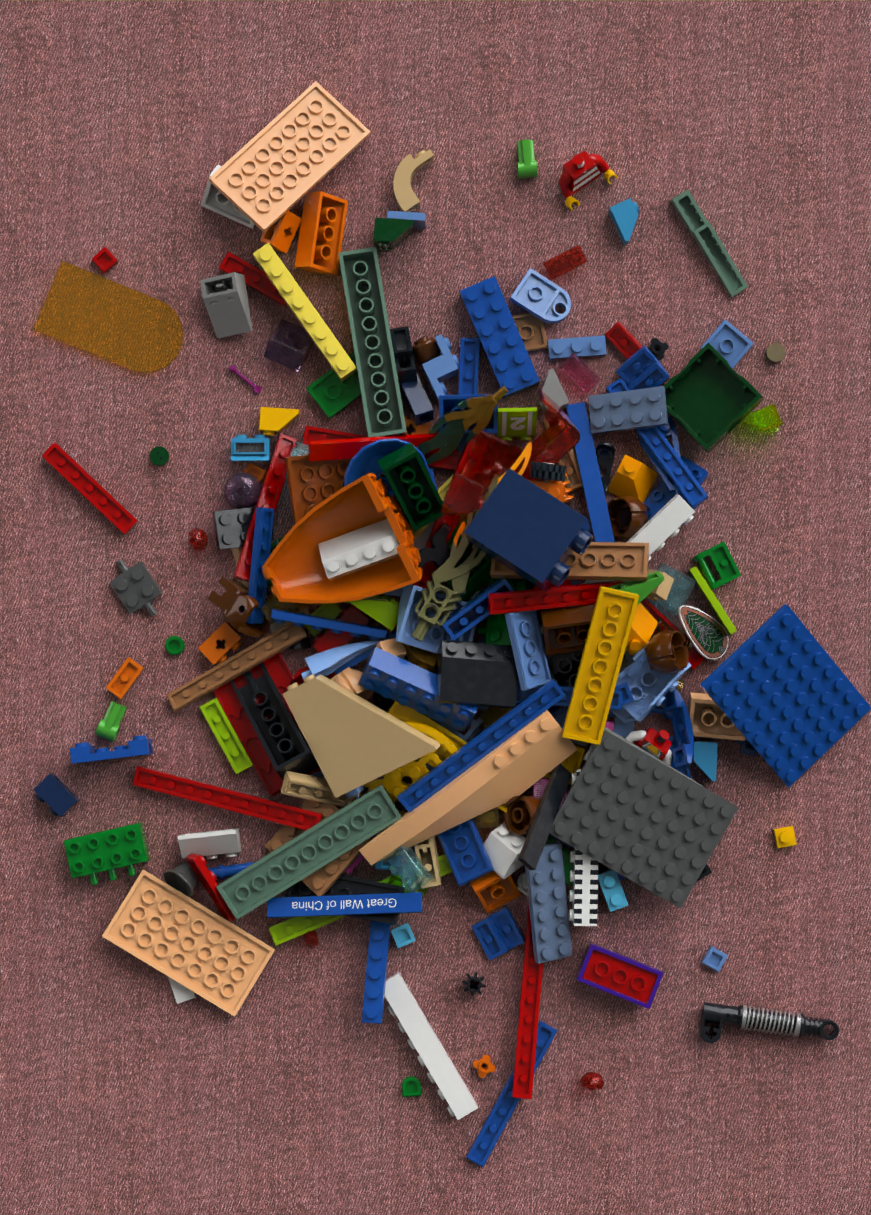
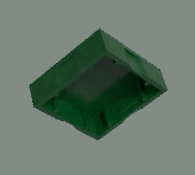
M709 343L688 362L679 374L672 377L664 385L667 413L707 453L712 451L763 401V396L743 376L736 373L728 361Z

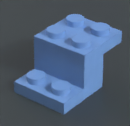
M442 334L435 337V343L440 350V356L422 364V371L438 404L439 395H447L446 387L442 381L457 375L460 365L456 355L452 356L450 352L452 347L448 338H443Z

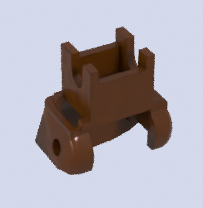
M221 577L219 583L226 589V592L221 596L212 591L208 600L224 611V618L236 630L252 637H262L265 634L263 628L270 619L271 608H275L274 604L270 599L266 598L263 624L245 623L254 608H258L259 603L254 597L248 595L249 588L236 578L228 581L225 577Z

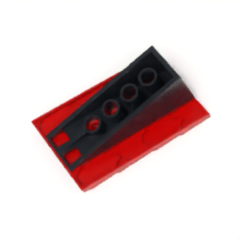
M281 653L274 655L213 691L271 797L281 792L286 771L312 775L321 770L283 696V693L288 691L287 687L295 682Z

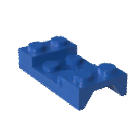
M146 735L133 736V740L128 741V745L116 746L114 751H109V748L95 749V746H89V742L76 743L75 748H70L71 764L153 754L152 739H147Z

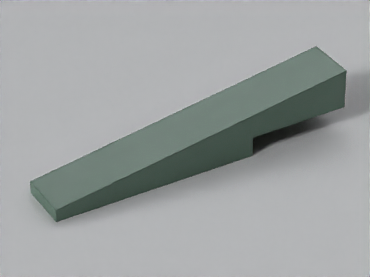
M689 189L669 200L730 296L733 297L746 289L748 285L711 223L706 220Z

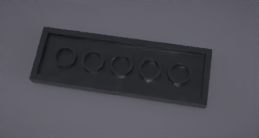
M341 875L323 896L404 893L405 888ZM302 881L292 885L285 892V897L317 896ZM399 914L347 915V917L397 926Z

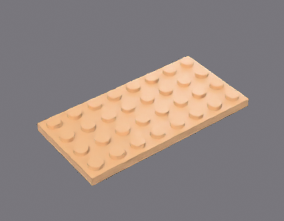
M315 81L209 178V182L259 229L265 232L370 135L371 131Z
M144 869L102 935L105 939L234 1017L275 951L273 947Z

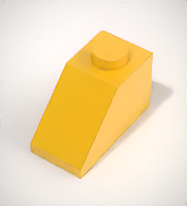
M261 407L259 430L263 432V435L275 436V433L282 432L300 416L299 409Z

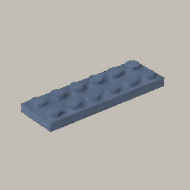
M554 842L544 846L535 870H529L525 866L534 960L538 964L572 956L562 844Z

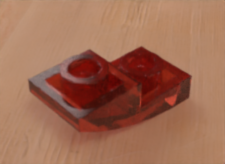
M577 245L543 264L551 280L588 261L580 245Z

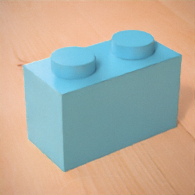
M608 869L598 873V883L609 911L612 912L628 906L617 872Z

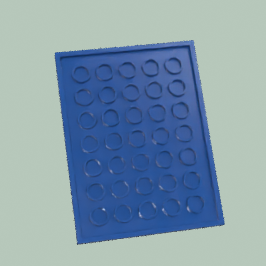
M786 604L774 613L700 684L787 787H790L871 710L870 705Z

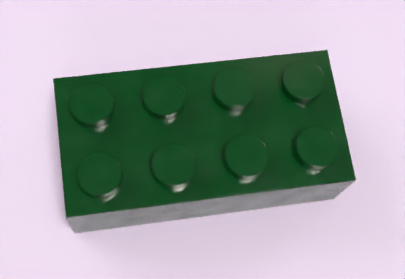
M412 443L377 461L414 531L448 513L418 451Z

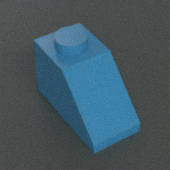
M631 198L610 207L608 211L624 246L630 240L638 213L640 212L637 203L632 202Z
M694 742L692 762L710 781H716L717 742Z

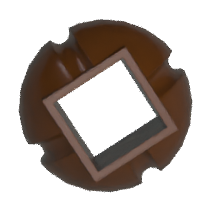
M624 495L613 498L607 504L615 537L630 539L648 522L647 505L643 504L638 498Z
M664 630L651 638L648 645L644 648L651 670L655 669L662 674H676L687 667L688 648L683 645L685 638L681 632Z

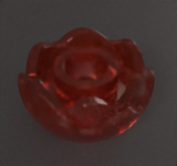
M192 528L189 532L191 536L189 542L194 546L195 551L199 550L200 552L206 548L208 538L204 530Z
M587 1072L580 1079L581 1086H587L590 1090L596 1088L601 1090L604 1086L602 1076L595 1072Z

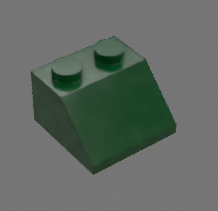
M375 218L374 247L378 248V251L388 252L389 249L396 248L414 232V220Z

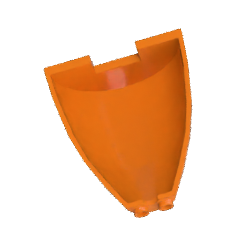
M368 473L312 508L290 529L275 547L262 566V572L266 580H271L273 584L271 591L278 598L279 602L316 604L355 601L390 592L421 580L422 569L418 567L421 557L418 548L413 546L415 537L395 496L387 493V485L381 479L376 480L375 474ZM387 519L399 542V545L396 547L399 556L332 581L329 580L321 560L318 544Z

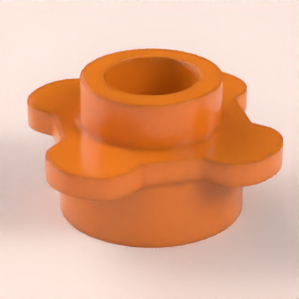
M483 1055L482 1058L473 1062V1067L478 1070V1076L484 1078L486 1074L494 1072L496 1069L495 1065L491 1063L489 1055Z

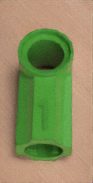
M533 140L517 141L518 179L537 178V161L534 156Z
M111 701L104 719L100 721L96 729L95 735L114 742L127 707Z

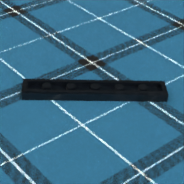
M561 764L552 770L518 858L529 870H535L571 778V773Z

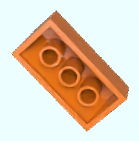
M322 191L305 194L295 268L314 273L338 275L340 262L338 253L341 252L348 206L347 200Z

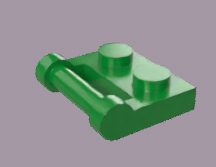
M725 542L715 545L693 557L695 562H698L711 590L741 576ZM707 556L710 557L720 577L718 581H715L704 559Z

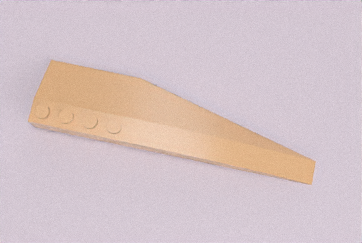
M546 710L410 813L406 812L401 819L383 830L359 849V851L373 865L507 803L512 797L520 796L577 751V748L569 738L562 737L563 729L550 712Z

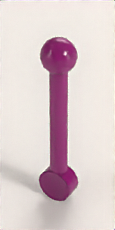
M231 365L229 367V371L234 372L249 384L255 393L261 392V387L254 385L236 369V366Z

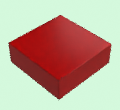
M106 247L91 259L104 274L118 263V260Z

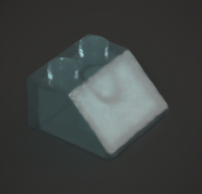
M399 847L388 860L391 865L389 869L395 876L398 875L402 880L401 885L407 892H417L433 879L411 847Z

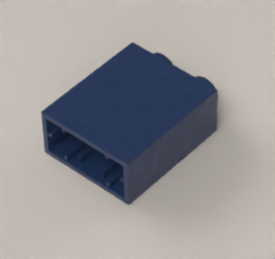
M510 468L464 532L468 542L544 592L547 591L551 583L556 587L562 585L571 570V567L565 563L573 552L582 555L593 539V535L588 532L590 529L588 518Z

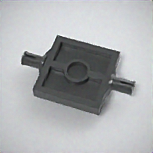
M123 559L117 561L116 564L121 573L109 583L128 612L133 614L139 609L146 608L150 617L156 615L158 612L151 603L163 592L144 563L140 561L133 567L128 568Z

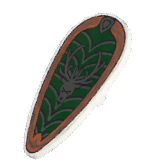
M685 605L678 608L682 628L696 650L706 659L714 660L720 658L728 648L729 639L725 628L716 619L698 608Z

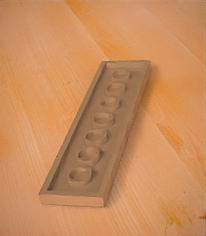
M591 542L582 555L573 552L565 563L571 567L570 573L565 580L647 581L649 543ZM492 558L491 578L525 579Z

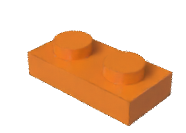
M128 657L106 689L120 699H123L144 670V667Z

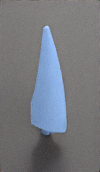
M381 640L347 644L306 657L304 659L309 670L301 673L302 678L304 679L312 674L315 677L320 674L328 676L351 659L377 646Z

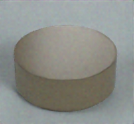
M772 343L766 349V357L770 362L777 363L785 357V348L779 343Z

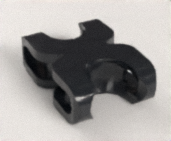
M441 524L430 537L432 548L424 547L419 550L421 557L419 568L427 561H431L438 569L450 557L451 548L446 544V538L451 531L449 524ZM471 543L469 544L468 548L466 549V551H465V553H464L462 559L460 560V562H463L464 559H465V558L468 556V554L471 552V550H472V544H471Z

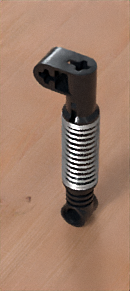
M704 1002L700 1022V1035L708 1043L718 1041L721 1035L722 1024L736 1026L737 1029L742 1030L748 1028L750 1031L752 1029L753 1032L761 1030L762 1033L765 1031L766 1033L770 1032V1034L774 1032L775 1035L777 1033L784 1036L787 1034V1036L791 1035L796 1038L806 1036V1034L810 1037L812 1034V1037L817 1035V1038L833 1040L839 1034L838 1025L831 1019L819 1018L818 1020L814 1018L813 1020V1017L808 1019L803 1013L797 1012L795 1015L792 1012L791 1015L790 1011L786 1014V1011L782 1013L781 1010L779 1012L775 1010L773 1012V1009L769 1011L768 1008L765 1011L764 1008L760 1010V1007L756 1009L755 1006L751 1009V1006L747 1008L746 1005L736 1007ZM704 1022L718 1023V1026H712V1030L715 1033L711 1034L710 1037L705 1033L709 1031L710 1027L704 1025ZM829 1024L832 1025V1032L824 1034V1027Z

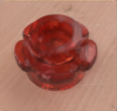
M316 930L308 931V934H304L306 945H310L311 948L319 945Z

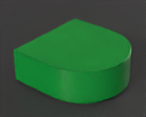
M408 1076L403 1080V1097L422 1095L421 1082L417 1077Z

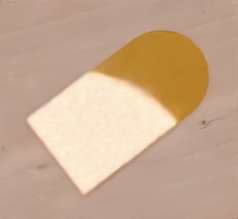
M62 261L33 329L128 369L145 373L161 370L173 362L182 349L184 336L179 316L165 302L65 261Z

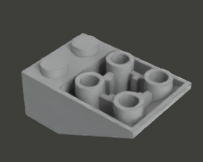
M233 272L200 280L203 300L217 338L252 332L245 276Z

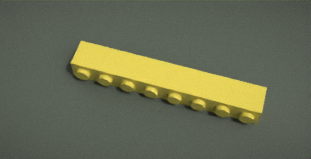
M267 243L253 253L255 260L341 382L357 372V367L271 245Z

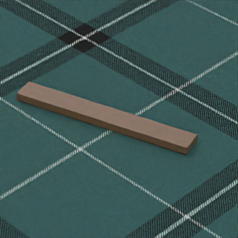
M290 622L170 692L166 696L174 712L177 713L307 637V634L303 627L294 626L293 622Z

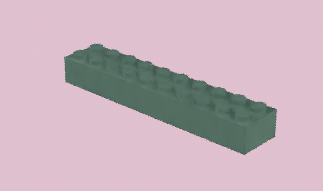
M376 247L338 253L368 437L407 435Z

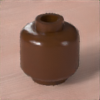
M424 336L414 341L415 345L412 349L419 363H426L440 354L434 338Z

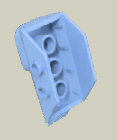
M642 648L631 656L635 662L619 673L616 686L628 683L634 701L623 705L622 710H611V712L625 724L631 721L641 722L655 706L659 707L666 698L664 696L668 691L673 692L679 685L677 681L691 667V664L688 662L687 667L676 674H662L655 669H650L645 650Z

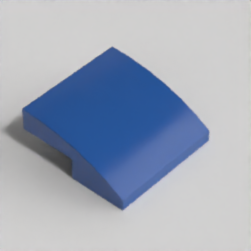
M645 345L616 369V373L629 385L628 388L630 390L659 387L670 377L665 368Z
M508 906L471 926L489 960L525 942V938Z

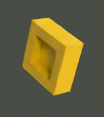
M793 826L773 829L777 848L797 845Z

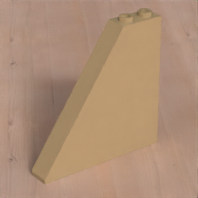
M312 674L303 679L304 683L298 685L296 682L288 686V691L283 693L335 798L440 747L439 742L321 674L316 677Z

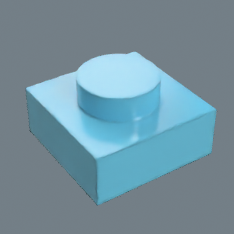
M408 922L390 930L398 948L416 941Z

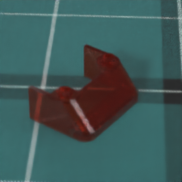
M541 389L538 391L541 402L548 407L545 410L544 417L550 426L532 443L530 459L522 475L525 479L539 481L540 479L529 477L531 462L557 464L580 441L579 430L564 411ZM490 440L487 445L489 453L507 470L513 466L523 452L516 445L508 446L503 452ZM525 458L515 470L516 473L522 468Z
M480 430L466 466L461 474L455 473L441 509L442 514L451 516L473 513L476 509H481L485 500L482 498L495 475L499 476L504 465H501V462L508 447V442Z

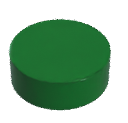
M171 636L167 639L165 648L168 653L179 655L185 649V642L181 637Z

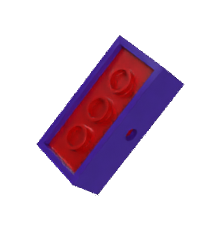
M589 942L576 979L650 1009L663 972Z

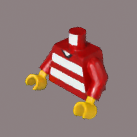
M583 151L563 165L562 175L558 183L563 196L566 198L565 205L569 209L573 210V203L577 207L580 205L579 201L572 197V195L601 176L602 173H604V179L609 184H612L609 181L612 176L618 180V176L613 170H609V166L602 156L593 153L588 155L586 151Z

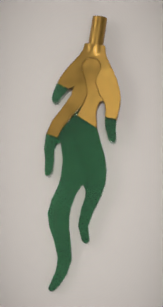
M503 386L493 395L489 394L487 396L466 399L458 404V408L469 407L468 409L451 412L441 417L429 432L432 434L443 424H446L442 431L432 439L416 447L423 455L433 449L440 448L438 452L426 459L427 464L429 465L450 455L457 448L464 433L473 423L477 424L466 437L467 443L476 434L485 429L491 419L495 406L498 404L497 401L509 392L507 388Z

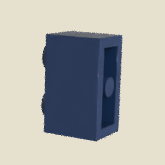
M50 773L34 789L36 798L42 803L46 802L50 806V812L56 817L58 815L60 817L65 816L80 801L54 773Z

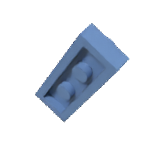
M605 335L548 340L549 360L606 355Z

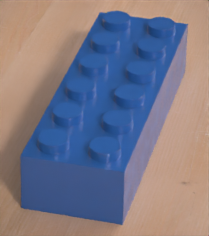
M493 276L460 290L461 299L475 332L480 339L481 346L499 388L505 386L509 391L503 396L504 399L539 385L540 380L496 277Z
M377 647L369 658L358 683L367 690L379 693L385 698H390L403 706L410 707L420 714H425L438 722H443L462 732L465 731L478 709L476 705L440 703L437 674Z

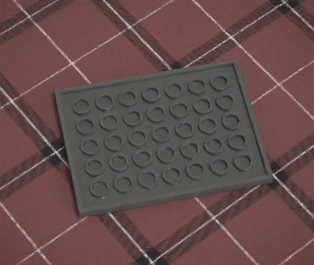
M604 730L600 745H595L558 809L549 834L681 909L739 807Z

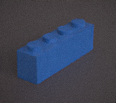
M500 578L449 615L446 622L442 625L443 629L453 641L490 615L488 594L514 590L505 578Z

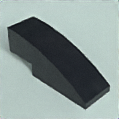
M407 326L390 329L398 382L416 381L417 373L409 328Z

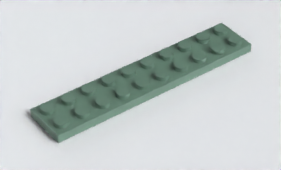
M380 784L220 883L216 888L235 918L239 919L398 821L402 816L383 785Z

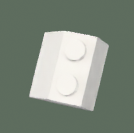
M505 822L493 830L484 843L494 872L503 880L524 865L518 858L526 840L521 835L511 833L507 829Z

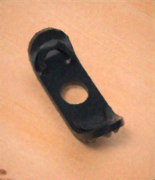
M602 442L597 444L596 456L598 466H605L607 468V474L601 477L606 496L615 456V447L610 443Z

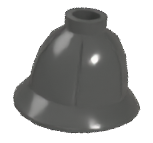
M182 863L174 869H168L164 872V879L167 884L187 896L194 894V887L199 878L189 863Z

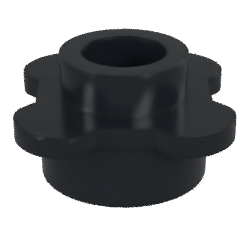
M653 338L648 349L657 360H662L665 350L668 349V344Z

